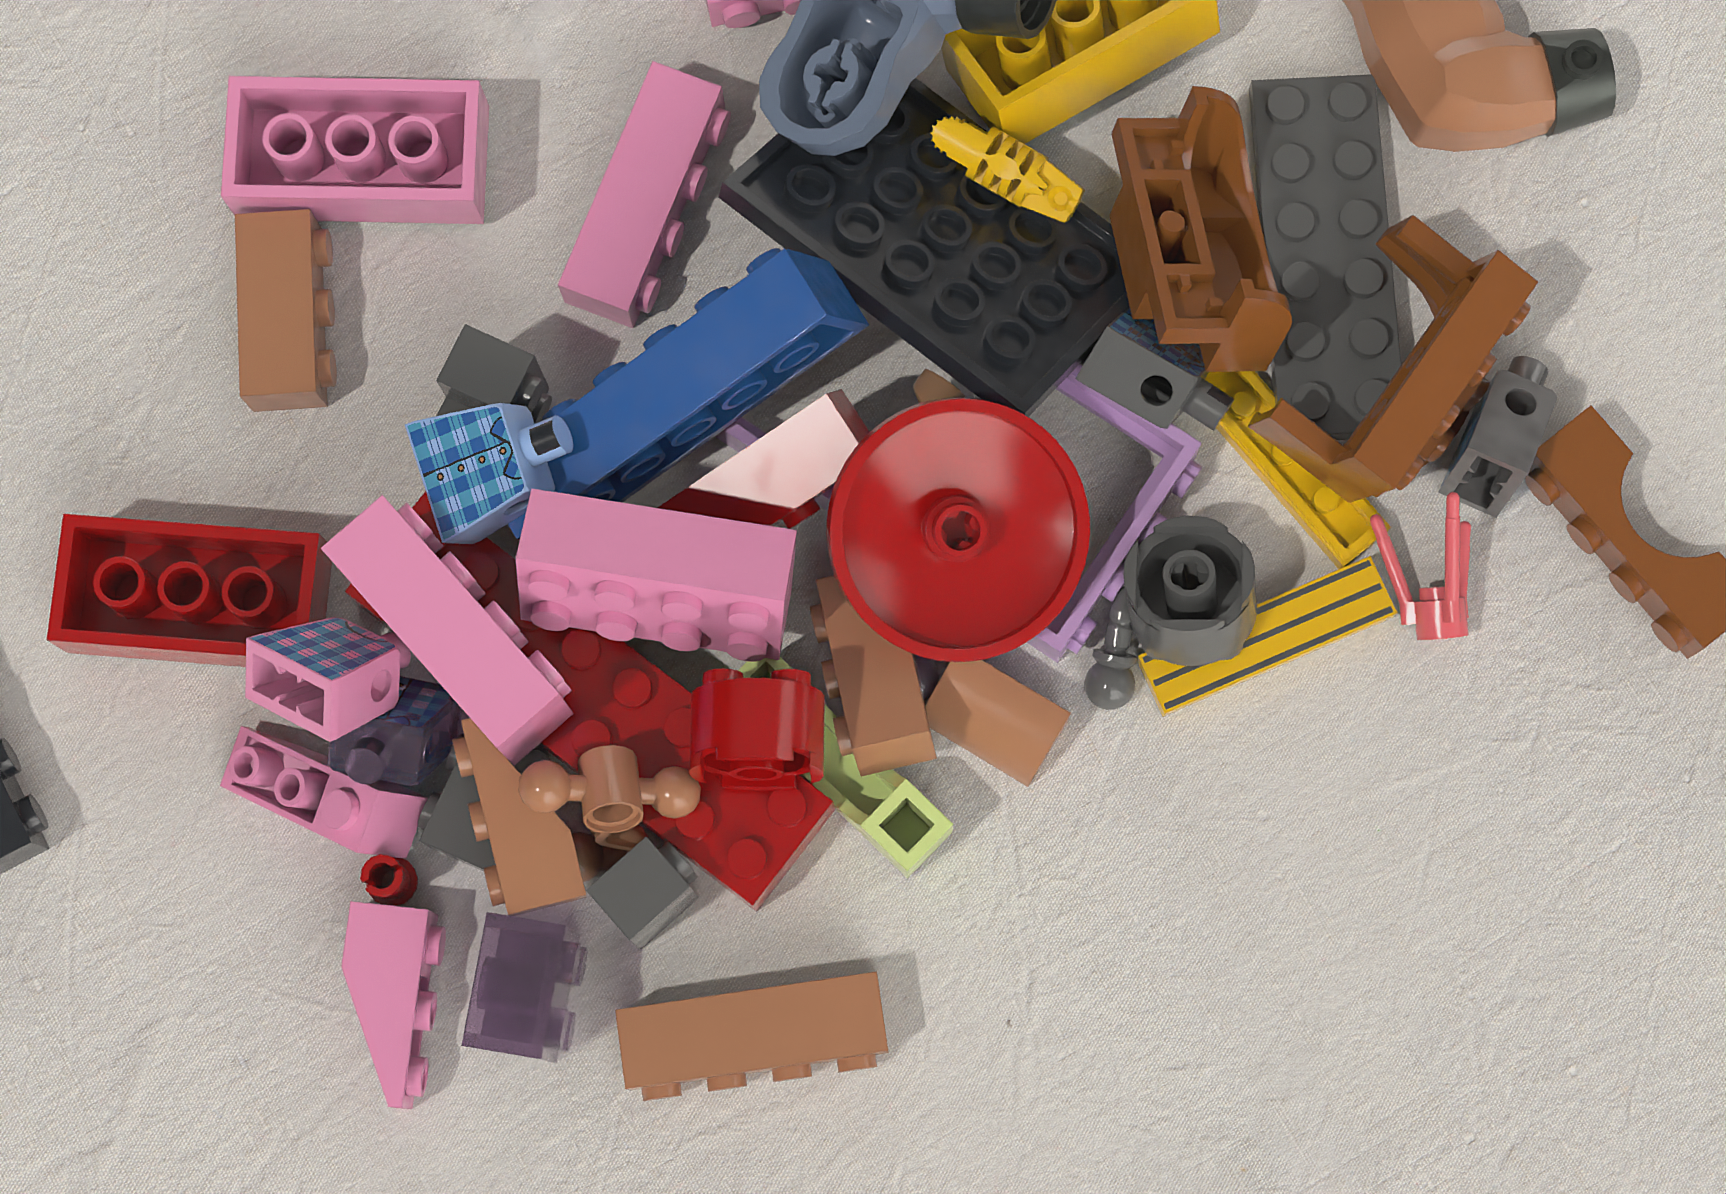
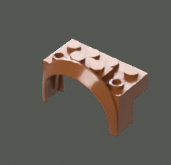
M1414 215L1389 227L1375 245L1420 290L1431 309L1434 319L1349 440L1342 445L1283 398H1280L1273 409L1262 414L1256 412L1247 426L1284 452L1348 503L1370 496L1379 497L1384 492L1394 490L1395 488L1398 490L1404 489L1423 466L1435 461L1443 454L1458 434L1469 411L1481 400L1490 386V382L1485 376L1497 360L1490 351L1502 334L1504 336L1510 335L1524 321L1531 309V305L1526 302V299L1538 284L1535 278L1499 250L1472 262Z

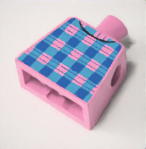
M337 617L254 635L246 638L245 698L331 742L395 708L399 700L400 670L409 665L411 652L394 631L379 636L344 618Z

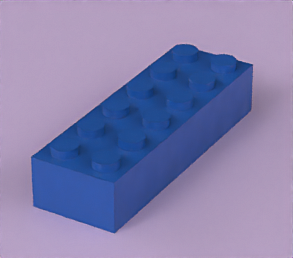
M774 248L764 252L750 262L746 268L749 275L730 289L727 286L717 288L702 297L694 306L697 313L679 326L672 324L663 327L649 336L643 343L645 351L628 364L626 362H619L600 372L593 379L592 383L595 388L579 400L568 399L551 408L543 416L542 420L555 415L561 417L569 428L573 440L572 452L547 462L555 485L554 492L623 503L868 327L869 323L830 261L786 248L783 250ZM526 513L508 523L516 539L521 537Z

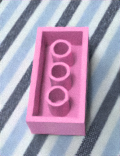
M229 76L221 197L234 216L235 214L310 209L317 221L484 224L489 104L480 81Z
M531 488L516 554L521 620L532 621L536 626L552 631H562L568 627L596 631L599 635L615 641H628L634 637L660 641L665 646L678 651H694L698 648L723 651L733 658L748 662H756L764 658L779 660L792 591L797 530Z
M382 495L323 545L321 549L494 746L513 765H516L574 714L563 700L572 690L539 650L535 651L528 658L523 654L520 649L528 643V640L494 600L483 609L477 601L486 593L451 552H448L441 559L435 555L443 545L410 505L405 503L396 511Z

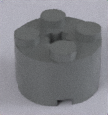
M1180 516L1159 523L1153 527L1154 532L1139 545L1138 541L1134 544L1126 557L1124 565V586L1131 627L1136 638L1141 643L1142 649L1153 659L1164 660L1182 666H1201L1219 660L1234 658L1243 649L1244 642L1249 637L1257 616L1255 565L1251 551L1243 540L1241 543L1228 532L1227 526L1215 519L1202 516Z

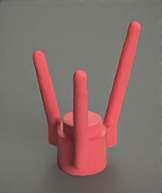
M1450 492L1446 498L1445 585L1419 588V601H1413L1382 517L1374 514L1370 518V524L1375 534L1377 545L1399 601L1401 625L1415 624L1417 640L1447 639L1469 635L1467 587L1471 525L1467 521L1460 522V498L1456 492Z

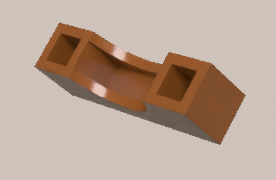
M1590 405L1538 447L1530 471L1525 477L1526 485L1541 503L1546 506L1553 504L1569 522L1566 528L1577 546L1587 554L1595 552L1611 571L1609 573V580L1616 591L1628 602H1638L1654 620L1651 623V628L1661 643L1675 653L1680 651L1689 659L1705 649L1726 631V558L1719 551L1699 557L1670 555L1649 545L1637 534L1625 514L1621 496L1624 472L1633 452L1593 406Z

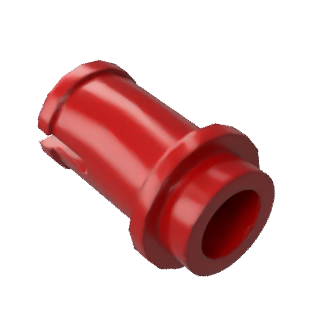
M379 854L367 860L361 869L360 879L362 883H366L367 888L365 890L375 902L381 905H403L413 897L417 890L418 876L416 869L404 858ZM391 870H397L394 872L392 884L383 888L382 880L384 875Z

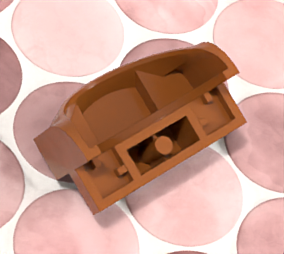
M1192 86L1178 118H1118L1111 133L1123 185L1109 216L1132 318L1154 319L1159 344L1199 343L1206 372L1267 371L1291 328L1292 315L1288 299L1285 295L1278 293L1272 274L1253 190L1242 118L1236 101L1227 93L1213 88Z

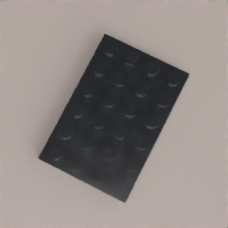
M917 78L913 79L887 125L865 146L835 156L811 154L778 133L722 182L718 198L783 248L830 261L857 305L981 400L1001 404L1027 417L1092 352L1106 327L1126 309L1130 308L1112 225L1081 201L1068 222H1061L1028 208L1018 207L966 177L967 167L946 156L945 151L940 152L938 147H934L935 143L931 141L933 136L930 134V132H933L932 125L935 126L937 120L942 121L943 117L949 119L953 116L954 119L956 117H959L961 120L965 119V122L968 124L972 123L984 131L986 130Z

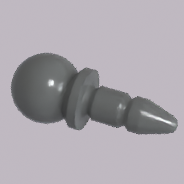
M1125 587L1120 589L1110 608L1109 618L1111 621L1107 624L1104 641L1106 649H1093L1092 656L1097 663L1088 670L1084 681L1085 692L1089 700L1097 707L1105 710H1115L1123 707L1130 701L1135 691V678L1130 668L1136 664L1137 656L1126 653V650L1130 647L1132 627Z

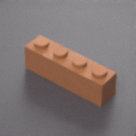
M877 972L615 1010L625 1089L630 1091L641 1089L643 1101L682 1096L681 1083L707 1080L708 1092L746 1087V1074L772 1070L773 1082L812 1077L811 1064L837 1061L838 1073L876 1068V1055L889 1053Z

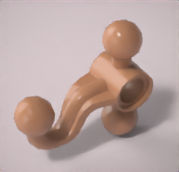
M609 745L593 748L582 754L578 759V775L568 774L562 766L552 761L543 760L532 763L521 774L518 791L525 805L532 811L541 813L555 812L567 801L581 802L583 823L595 837L583 832L571 834L583 882H586L599 874L600 871H608L645 837L648 838L644 829L638 825L643 820L642 804H652V807L662 816L674 819L685 817L698 805L701 787L699 782L690 776L687 769L678 766L663 768L653 778H639L637 756L626 747Z

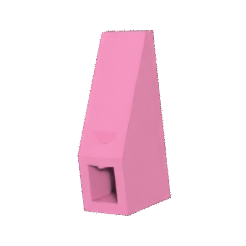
M240 727L220 784L221 787L356 853L381 854L407 859L418 827L420 814L428 799L427 797L389 779L386 780L387 778L382 776L377 778V774L369 777L354 774L355 771L349 773V771L334 770L331 768L333 758L250 727ZM341 761L340 763H343V764H339V765H343V766L354 767V766H350V764L345 765V764H347V763L342 762V761Z
M350 901L341 967L388 1107L412 1109L414 1096L423 1097L427 1084L428 1058L419 1056L423 1030L432 1031L435 1022L437 993L428 991L432 965L440 966L443 960L446 929L443 926H437L438 914L427 909Z

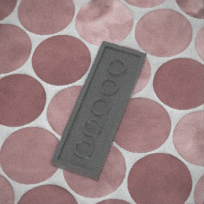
M1372 74L1251 80L1249 100L1259 219L1277 291L1288 299L1292 315L1291 328L1271 362L1275 405L1280 398H1283L1336 440H1349L1401 366L1392 261L1375 245L1389 228L1376 81Z

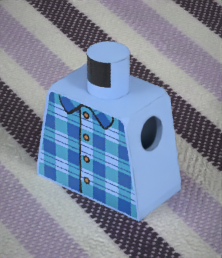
M496 403L405 424L442 543H477L526 513L531 488L551 492L555 490L547 462L568 454L573 450L571 433L561 417L555 415L534 424L531 412L526 406Z

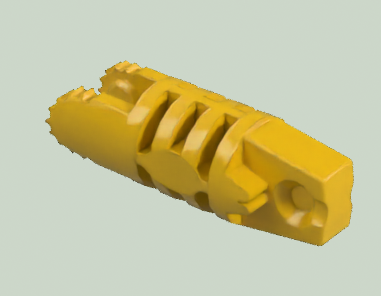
M953 116L949 119L943 117L942 121L937 120V124L935 126L932 125L933 132H930V134L933 136L931 141L935 143L934 147H938L940 152L945 151L946 156L967 167L966 177L1018 207L1028 208L1061 222H1068L1075 212L1085 189L1050 162L1049 158L996 127H992L986 132L972 123L968 124L965 122V119L961 120L959 117H956V119Z

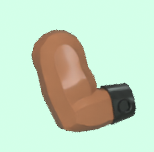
M1342 0L1352 15L1363 57L1370 73L1410 142L1419 148L1453 152L1504 148L1543 134L1550 137L1608 118L1613 114L1616 102L1615 70L1609 46L1602 32L1596 28L1533 32L1528 37H1523L1505 30L1504 18L1495 0Z

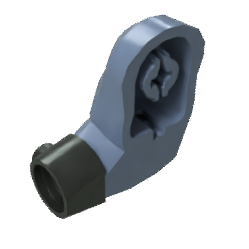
M801 0L786 36L768 58L760 76V108L777 133L811 154L835 156L863 147L887 125L909 84L933 61L940 51L947 33L964 29L974 34L1030 39L1036 37L1046 26L1057 0Z

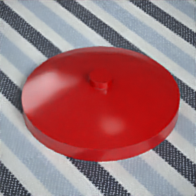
M959 397L930 400L910 406L882 421L859 442L849 455L837 477L828 506L826 523L827 547L834 576L849 605L873 631L888 642L909 653L937 661L970 662L989 659L1020 647L1037 636L1049 626L1070 600L1084 570L1089 549L1090 515L1088 501L1077 469L1066 451L1046 429L1031 418L1001 404L980 399Z

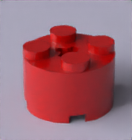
M721 668L704 672L703 685L697 687L691 693L690 776L696 781L705 783V771L720 774L722 788L751 791L796 788V775L808 772L811 775V784L820 781L824 776L825 696L819 689L811 686V674L799 669H780L771 672L770 678H743V673L734 669Z

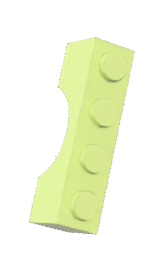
M780 657L779 660L764 658L756 662L747 661L738 671L743 673V678H770V674L773 671L792 668ZM825 704L824 776L820 781L811 784L810 772L800 775L834 802V808L908 879L949 837L953 831V823L916 787L893 769L861 777L854 755L841 756L833 718H836V715Z

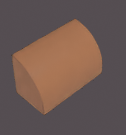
M983 660L950 662L925 706L932 730L1027 787L1031 784L1071 715L1067 710Z

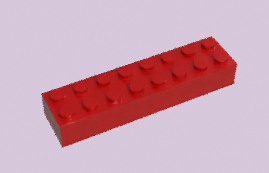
M425 491L412 509L443 545L435 555L441 559L448 552H451L486 593L477 601L483 609L494 600L528 640V643L520 649L523 654L528 658L535 651L539 650L572 690L563 700L574 714L539 745L577 774L578 759L582 754L593 748L609 745L626 747L637 756L639 778H653L663 768L672 766L685 768L689 771L691 693L623 641L610 640L599 635L596 631L568 627L562 631L546 630L536 626L532 621L521 620L516 559L487 537L474 544L442 543ZM351 583L345 592L358 606L393 631ZM705 771V783L699 782L701 787L699 803L685 817L674 819L662 816L652 807V804H642L643 820L640 822L665 842L668 841L675 850L756 912L835 811L834 802L799 775H796V788L751 791L722 788L721 775Z

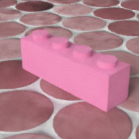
M652 61L558 283L565 303L634 328L640 312L650 313L661 286V279L655 277L664 255L670 258L674 256L683 235L685 224L679 221L686 201L696 202L703 189L708 168L702 165L709 146L711 144L718 147L721 144L729 125L731 112L725 110L722 86Z

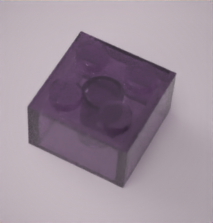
M487 912L461 1046L480 1051L557 1063L559 1050H570L575 1029L576 1013L570 1012L567 1009L571 985L581 986L586 969L588 948L581 947L579 943L580 934L562 924Z

